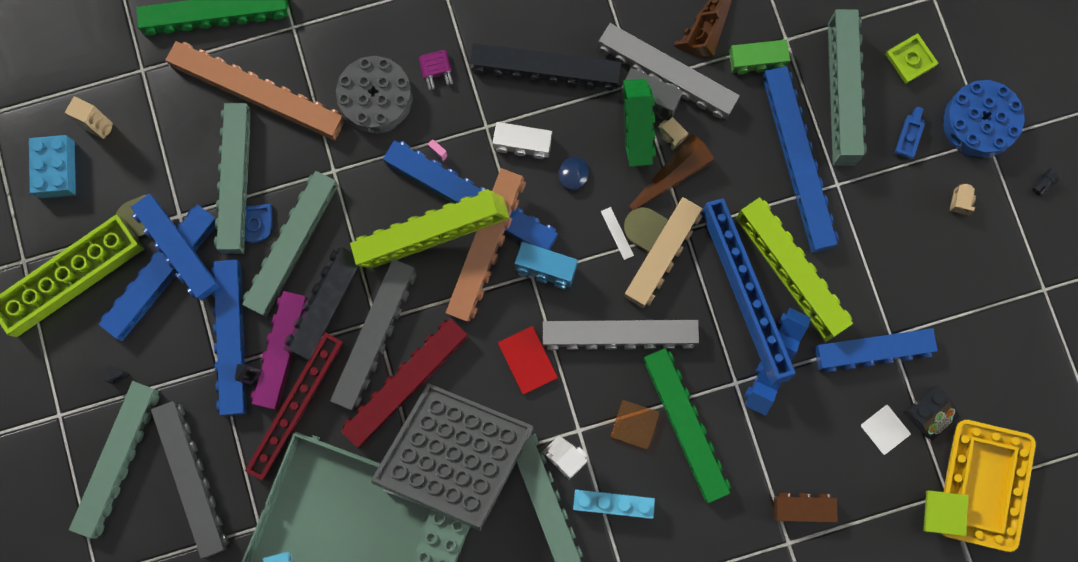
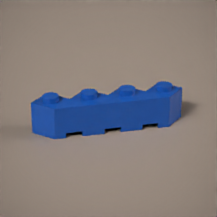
M789 308L786 314L783 313L778 322L781 324L778 332L790 361L796 355L799 343L808 329L811 317L792 308ZM760 362L755 371L758 373L752 387L749 386L745 392L744 397L747 399L744 406L766 416L774 403L776 393L782 383L771 386L762 362Z

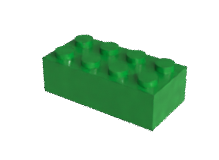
M646 78L623 80L625 148L629 165H652V157H656L655 145L653 146V140H655V129H653L655 113L652 106H655L654 94H652V86L648 85Z

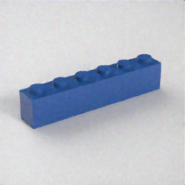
M149 193L131 206L134 211L132 216L139 224L142 222L145 226L143 231L149 238L153 237L156 241L154 246L160 253L164 252L167 256L165 261L171 268L175 267L178 272L176 274L177 278L182 283L186 282L189 287L187 291L193 299L198 298L202 301L220 288L217 281L155 197Z
M933 328L822 344L814 348L818 370H824L825 373L837 371L836 368L844 367V370L856 368L855 365L863 364V367H870L875 365L874 362L882 361V364L894 363V359L900 358L901 362L913 360V356H920V359L930 358L933 353L938 351Z

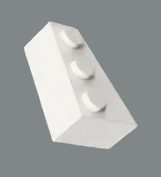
M560 436L542 451L569 480L588 461L586 459L587 454L580 447L576 449Z

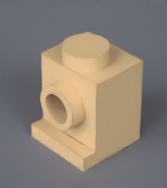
M673 117L669 121L664 120L658 126L661 130L662 139L667 143H671L670 148L672 150L687 138L688 132Z
M962 184L954 189L950 211L969 215L974 211L975 207L971 206L975 203L976 195H974L975 188L972 185Z

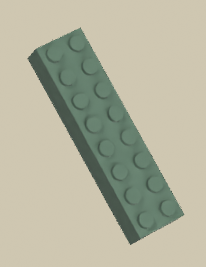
M836 9L828 22L833 166H855L866 154L867 150L866 143L863 142L866 126L863 125V118L865 117V107L862 106L864 88H861L864 72L861 70L860 65L863 62V53L860 52L862 34H859L862 19L859 16L858 10Z

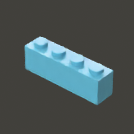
M575 490L573 510L653 519L655 498Z

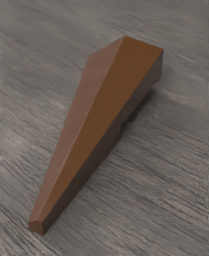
M709 0L695 17L696 22L690 29L686 28L684 31L685 36L681 41L675 42V47L698 58L714 56L732 0Z
M692 133L629 206L631 211L644 206L679 185L681 181L713 163L714 157L705 143Z

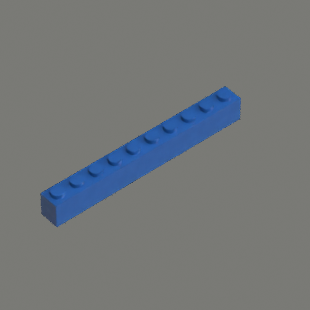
M787 66L767 70L764 72L762 79L811 253L832 249L837 245L839 238L837 232L833 230V216L827 209V196L823 195L822 178L818 177L817 174L818 164L812 156L813 146L807 139L808 129L806 124H803L801 118L803 117V111L801 106L798 107V94L792 86V73L788 72Z
M394 140L383 157L385 165L454 204L461 202L460 199L464 197H475L480 191L487 190L483 187L477 188L474 186L475 183L467 178L463 180L452 169L446 170L442 168V164L434 159L432 161L428 160L424 153L418 150L414 152L403 141L399 143ZM518 207L515 211L512 210L510 218H512L511 224L504 231V233L521 243L525 242L549 251L558 238L555 228L550 225L544 226L540 224L539 219L532 215L526 216L523 214V210Z
M724 198L707 202L701 213L771 386L787 382L796 373Z

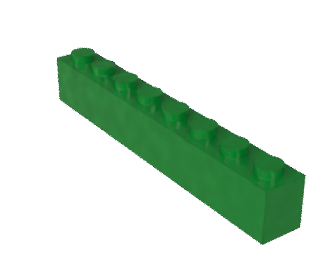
M187 0L136 7L138 29L143 35L148 36L160 32L190 31L193 28L207 29L216 25L245 24L248 21L262 22L266 19H283L289 16L288 0Z
M665 348L644 357V364L705 502L710 503L730 494L729 489H731L729 481L727 478L723 479L720 472L723 470L721 463L718 459L715 460L712 454L715 452L713 445L710 441L707 442L704 436L707 434L705 427L702 423L699 424L696 418L699 416L697 409L694 405L691 406L688 400L691 398L689 391L686 387L683 388L680 382L683 380L681 373L678 369L675 370L672 364L675 362L672 353L667 352Z

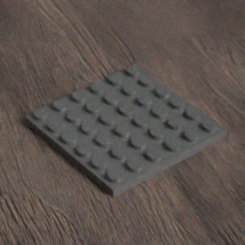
M428 383L375 472L371 482L378 487L480 531L533 431V426Z

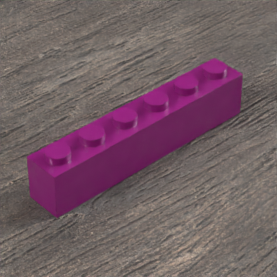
M283 291L282 296L278 298L277 307L279 308L277 314H274L272 319V325H274L272 333H269L267 336V351L263 352L261 358L263 363L262 372L256 379L258 381L257 387L253 389L251 394L252 404L256 406L279 410L294 356L284 350L286 346L284 342L287 336L294 331L295 327L293 325L295 320L301 317L304 312L302 310L303 305L309 300L306 296Z

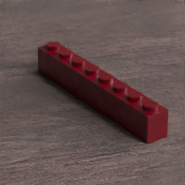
M451 318L448 321L444 320L438 326L439 331L435 335H429L424 341L426 344L421 349L417 348L411 354L412 358L407 363L403 362L398 367L397 371L399 372L394 377L390 376L383 383L385 386L380 391L376 390L370 396L371 401L367 405H361L356 411L357 415L353 419L349 418L342 425L343 429L341 432L357 448L360 449L468 338L467 333Z
M326 332L324 333L245 469L247 473L262 481L267 478L344 345L342 341Z

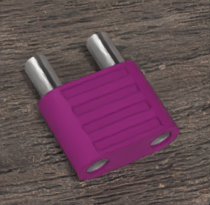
M446 50L418 57L423 79L427 81L429 90H431L429 79L432 89H435L432 78L445 76L446 84L449 86V81L451 85L453 84L450 74L452 69Z

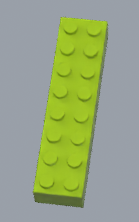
M483 190L475 197L468 196L460 199L461 202L445 204L442 206L443 209L437 211L429 210L425 212L424 216H414L407 219L408 222L392 224L391 228L376 230L373 232V235L368 237L366 235L357 237L356 241L350 243L355 264L374 269L390 263L392 259L404 258L510 219L504 197L490 190Z
M759 197L739 212L736 220L803 312L811 317L810 321L825 342H827L852 325V317L848 311L841 308L837 296L832 295L827 289L828 284L822 278L820 279L816 274L815 266L812 263H808L804 258L805 253L793 243L792 235L788 231L785 232L780 219L777 216H773L769 204L765 200L762 201Z
M118 214L114 215L0 294V325L6 334L17 338L143 251L144 247L125 219Z

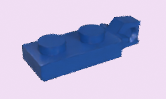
M916 106L912 116L907 115L894 154L911 160L914 158L925 125L924 120L921 119L923 108Z

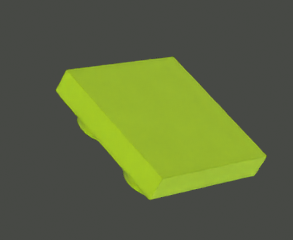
M926 491L924 531L966 536L968 495Z

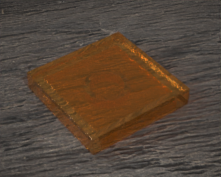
M622 400L610 437L648 449L659 412Z

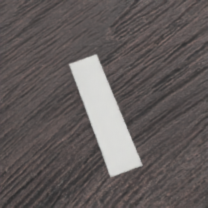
M611 207L601 211L623 259L634 256Z

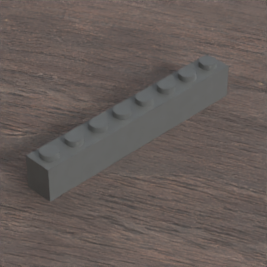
M392 259L332 395L331 402L352 411L360 407L363 400L361 395L364 390L368 389L371 382L369 379L371 372L374 373L379 363L377 362L379 354L382 355L385 351V340L393 332L394 326L392 324L401 314L402 309H400L402 301L406 302L409 291L407 290L409 285H413L417 277L414 267Z
M171 401L151 409L201 559L228 550L229 540L227 535L222 532V519L219 514H216L214 497L209 494L210 484L208 479L203 476L202 470H204L202 461L197 459L195 453L197 452V446L194 441H191L189 435L191 429L189 424L185 423L183 406L178 402Z

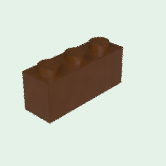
M779 493V497H774V521L837 522V498H831V494H819V498H814L809 493H799V497H791V493Z

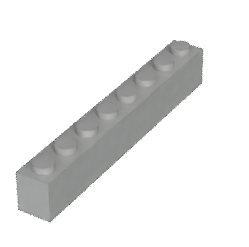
M609 23L598 42V48L602 53L614 56L618 62L626 63L633 69H641L646 75L659 77L668 85L674 84L683 91L682 98L694 101L701 109L710 110L717 118L727 120L740 95Z
M698 320L543 321V347H547V350H559V347H566V350H578V347H586V350H596L597 347L605 346L606 350L617 349V346H624V349L627 350L636 349V346H644V349H655V346H663V349H675V346H682L683 349H693L694 346L699 344Z

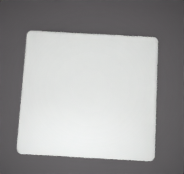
M888 405L861 424V427L883 455L887 454L911 435Z

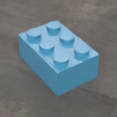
M69 136L29 138L30 194L38 199L76 195L75 141Z
M522 242L515 261V270L520 276L529 278L530 275L536 277V280L541 283L547 284V282L555 284V287L565 290V288L571 287L578 260Z

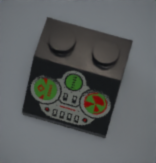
M939 385L930 388L904 411L905 415L929 442L933 441L960 417L952 399Z

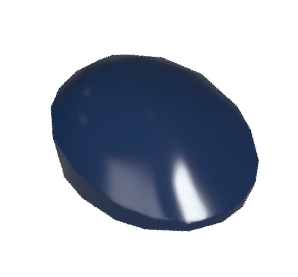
M578 157L568 158L561 164L559 169V180L569 190H577L583 187L589 175L587 163Z

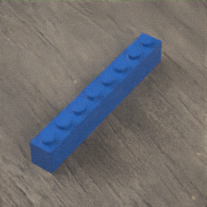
M198 204L190 209L187 214L188 217L176 226L194 252L197 251L215 229L216 220L214 216ZM155 252L152 255L151 262L139 271L137 279L126 287V292L122 297H118L115 300L113 308L102 316L99 326L120 341L125 339L178 273L175 267L171 268L165 261L167 256L164 252Z
M238 260L214 261L211 275L220 286L219 289L212 293L213 297H215L213 315L216 316V324L213 325L214 335H217L214 352L217 354L218 361L215 362V372L218 374V381H216L215 386L216 392L219 393L216 409L224 417L247 415L246 383L235 381L237 364H245L241 263Z

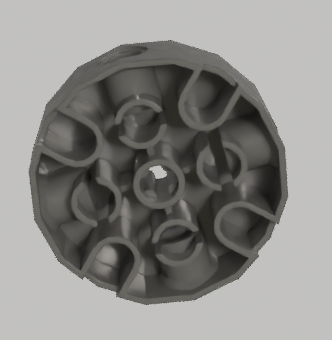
M379 56L363 57L348 65L339 76L336 87L337 104L346 120L359 131L371 134L385 133L396 128L410 113L413 102L409 78L401 66L388 58Z

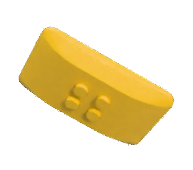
M963 420L957 424L944 493L968 495L966 536L941 533L943 536L1007 552H1012L1018 548L1036 446L1035 439L1031 435L971 420Z

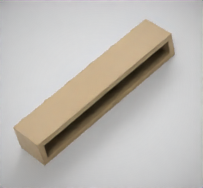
M682 197L625 292L624 297L642 308L646 304L650 306L655 297L652 293L655 288L660 289L665 280L662 276L665 272H670L674 265L671 261L674 256L679 257L684 248L681 246L684 239L686 241L689 240L693 233L690 229L693 224L698 225L703 216L700 214L701 207Z

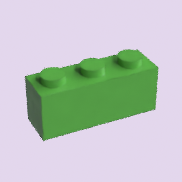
M787 40L732 45L729 51L732 73L765 72L767 69L788 66L790 62Z

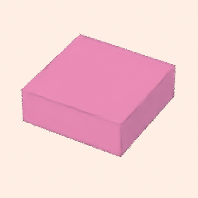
M431 140L428 143L429 150L440 160L444 161L447 158L446 150L436 141Z

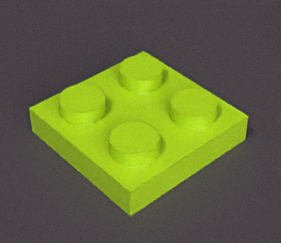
M918 33L885 53L905 84L939 64Z

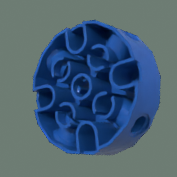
M992 80L974 81L963 86L948 102L944 111L943 126L951 145L962 154L992 158L1004 152L1021 135L1025 123L1024 109L1017 95L1004 84Z

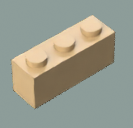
M75 96L73 97L65 114L85 131L104 139L111 132L113 123L94 105Z

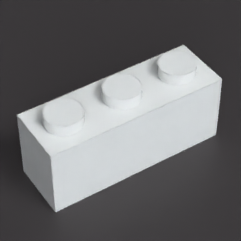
M496 122L492 143L493 149L501 153H507V151L514 152V154L519 156L533 155L537 159L548 158L552 131Z

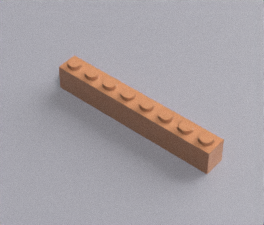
M501 168L492 192L504 197L510 217L512 210L515 211L518 206L519 200H517L519 192H523L526 182H524L523 176ZM512 218L477 230L446 310L447 314L465 321H470L471 318L474 319L478 310L475 306L477 301H481L484 295L483 285L485 282L488 283L490 279V267L492 264L495 265L498 254L496 252L498 246L501 247L505 240L503 233L505 228H509Z

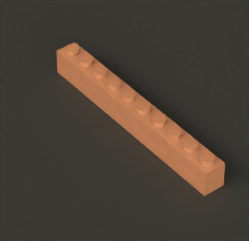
M175 41L166 58V62L170 67L329 139L336 140L345 123L341 116L342 113L335 109L330 111L317 101L315 103L308 101L309 99L302 94L297 96L284 86L281 88L275 86V83L271 80L265 79L264 81L259 79V76L249 71L246 73L235 64H232V66L226 64V61L220 57H210V54L202 49L197 51L186 42L179 43Z

